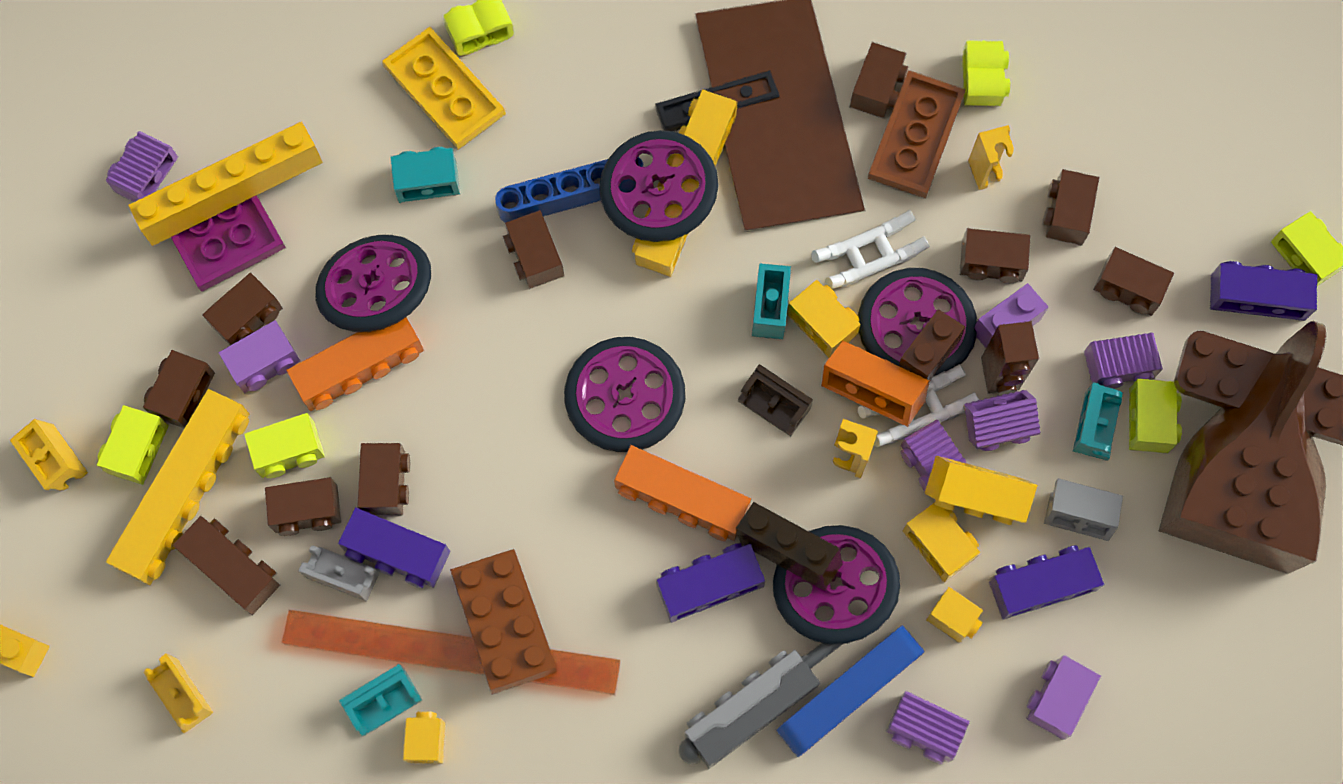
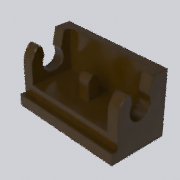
M760 364L740 392L742 394L738 398L739 403L790 437L810 411L813 402L812 398Z

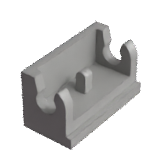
M1058 478L1055 482L1054 492L1050 493L1044 524L1109 541L1119 525L1123 496Z
M316 546L310 547L311 558L309 562H302L299 568V572L304 577L361 600H368L380 571L327 549Z

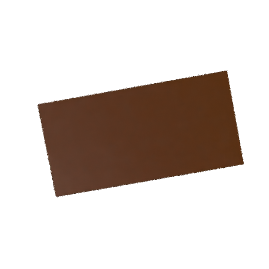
M779 0L695 13L712 88L770 70L780 98L737 109V115L725 142L744 229L751 230L865 211L812 0ZM765 78L713 93L721 94L723 97L739 102L770 93L771 90ZM748 85L752 88V95L750 97H743L741 95L740 89L743 86Z

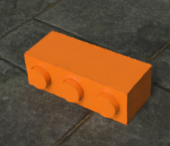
M842 341L824 364L821 386L908 427L926 401L930 380L873 355L860 347Z

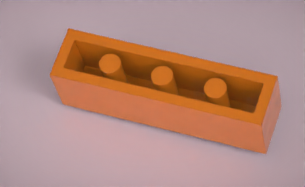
M405 317L400 322L381 330L357 332L286 371L304 404L311 412L314 409L321 410L332 404L333 399L344 393L352 394L362 387L363 383L372 378L379 379L386 376L391 371V368L400 363L407 364L414 361L424 349L410 322Z
M632 445L614 479L615 488L619 489L618 493L624 498L636 501L639 498L648 502V507L655 512L666 514L668 511L677 515L681 523L692 528H696L697 525L709 530L708 534L720 541H726L727 538L735 541L737 537L736 527L750 508L752 500L750 497Z

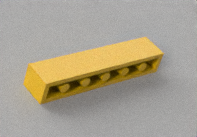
M702 89L699 98H694L688 111V116L691 118L688 125H682L680 129V134L692 138L703 146L711 156L715 167L737 115V101ZM672 154L669 156L667 164L672 167H678L683 163L684 157L681 154ZM687 179L682 183L681 188L685 192H694L699 187V183L695 179ZM658 183L657 189L659 191L664 189V183ZM677 204L669 205L665 210V215L669 218H676L682 213L681 206ZM650 207L648 208L645 217H647L650 214ZM688 234L674 240L660 242L644 241L636 238L632 247V253H635L636 265L671 277Z
M301 121L128 206L141 232L149 243L154 246L323 162L313 140Z
M210 389L206 391L107 558V564L150 586L153 580L161 576L166 565L164 561L170 551L176 549L172 545L183 535L182 530L187 522L196 516L200 506L199 501L203 494L213 487L216 480V472L221 463H225L229 459L235 439L238 435L243 434L248 426L250 413L242 404Z

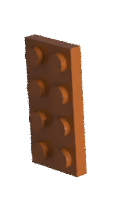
M908 70L867 179L926 199L966 89Z
M515 549L450 569L491 694L557 672L555 661Z

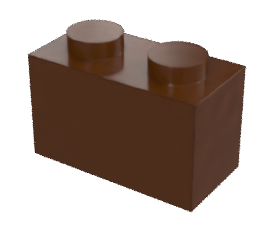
M871 42L854 87L849 107L884 119L887 109H894L899 95V92L895 91L897 82L903 84L909 67L904 65L906 53Z
M1062 169L1058 179H1052L1048 191V197L1053 198L1051 207L1046 208L1043 217V225L1047 226L1046 238L1083 245L1090 233L1099 177Z
M541 210L505 223L507 235H504L503 239L509 254L512 252L516 254L518 261L513 264L520 281L526 279L528 287L531 289L564 277L563 264Z
M967 228L962 239L960 275L968 276L973 280H984L986 278L1000 279L1001 282L1008 284L1017 283L1018 281L1022 282L1029 270L1030 235Z
M1114 247L1105 262L1093 290L1099 292L1107 300L1119 301L1130 306L1136 313L1152 316L1161 305L1174 272Z
M250 272L205 311L202 316L231 346L259 330L264 325L273 322L283 308L277 298Z
M938 309L903 354L899 366L931 381L961 341L965 326Z
M171 350L168 358L163 359L159 366V376L155 384L147 390L144 396L143 408L148 413L159 416L165 422L185 428L205 395L215 372L206 362Z
M361 443L358 509L373 515H403V505H408L409 487L404 485L405 473L410 472V454L405 453L401 443Z
M331 477L265 487L268 526L281 536L296 535L299 533V529L312 528L314 531H324L331 529L332 524L341 523L338 486Z

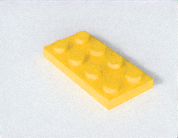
M430 26L382 60L385 69L458 150L506 114L505 108Z

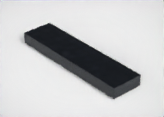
M770 70L724 83L717 87L704 89L713 93L766 78L771 92L737 102V109L780 98ZM748 85L743 86L740 89L741 95L743 97H750L752 95V88ZM702 90L655 103V109L663 131L673 132L680 130L682 125H688L691 118L688 116L691 102L694 98H699Z

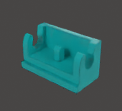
M1093 382L1085 392L1073 452L1106 461L1110 459L1123 392L1101 386L1098 383Z
M400 664L339 700L353 726L363 737L423 701L405 668Z

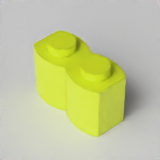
M477 0L472 5L455 6L443 15L445 28L458 56L474 53L486 45L503 42L514 35L513 24L501 0Z
M966 41L962 55L963 89H966L964 105L1001 106L1004 97L1009 96L1010 79L1005 78L1004 69H1007L1009 65V52L1004 51L1003 41Z

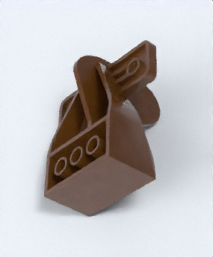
M1315 321L1307 323L1289 338L1276 354L1205 331L1193 332L1186 339L1174 378L1175 388L1183 395L1221 408L1193 435L1185 446L1174 473L1159 532L1286 574L1316 562L1325 502L1326 479L1324 467L1313 437L1343 446V375L1318 367L1326 342V327L1324 324Z

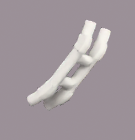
M911 210L850 239L828 245L825 248L813 250L811 257L815 263L834 260L847 254L854 267L848 271L840 272V274L827 277L825 285H828L831 289L852 285L896 264L904 263L929 248L930 245L925 236L897 249L895 252L887 240V237L896 234L907 225L916 221ZM875 242L882 257L866 264L858 248Z
M961 364L934 376L929 382L925 402L931 413L918 419H913L908 427L901 424L878 433L874 446L879 447L901 441L935 420H939L941 423L948 419H953L965 413V403L978 401L979 398L974 392L943 408L935 393L966 376ZM865 406L858 407V414L861 418L880 415Z

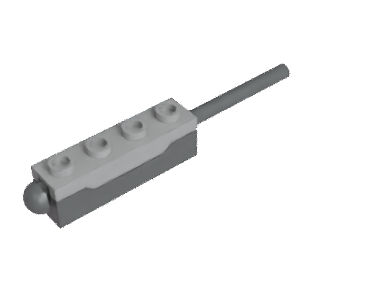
M821 643L804 656H800L796 650L789 655L785 650L769 661L770 669L762 675L758 671L752 673L742 681L744 686L742 690L735 695L731 691L727 692L714 702L717 707L707 716L702 711L686 723L689 729L685 731L686 739L679 746L681 759L688 764H696L700 762L697 756L699 754L709 769L818 688L820 681L811 671V668L843 644Z

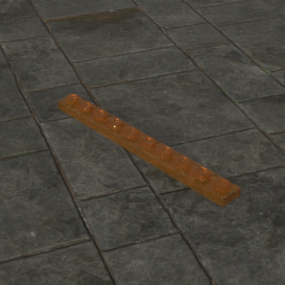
M296 610L288 611L282 638L284 645L485 675L472 637ZM550 649L557 672L530 681L538 684L616 695L621 660Z

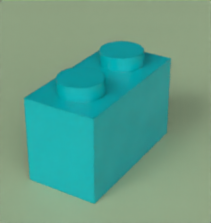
M434 147L429 151L417 153L404 151L399 155L390 156L394 191L399 203L460 195L457 164L453 148Z
M759 263L752 327L753 337L784 338L791 266Z

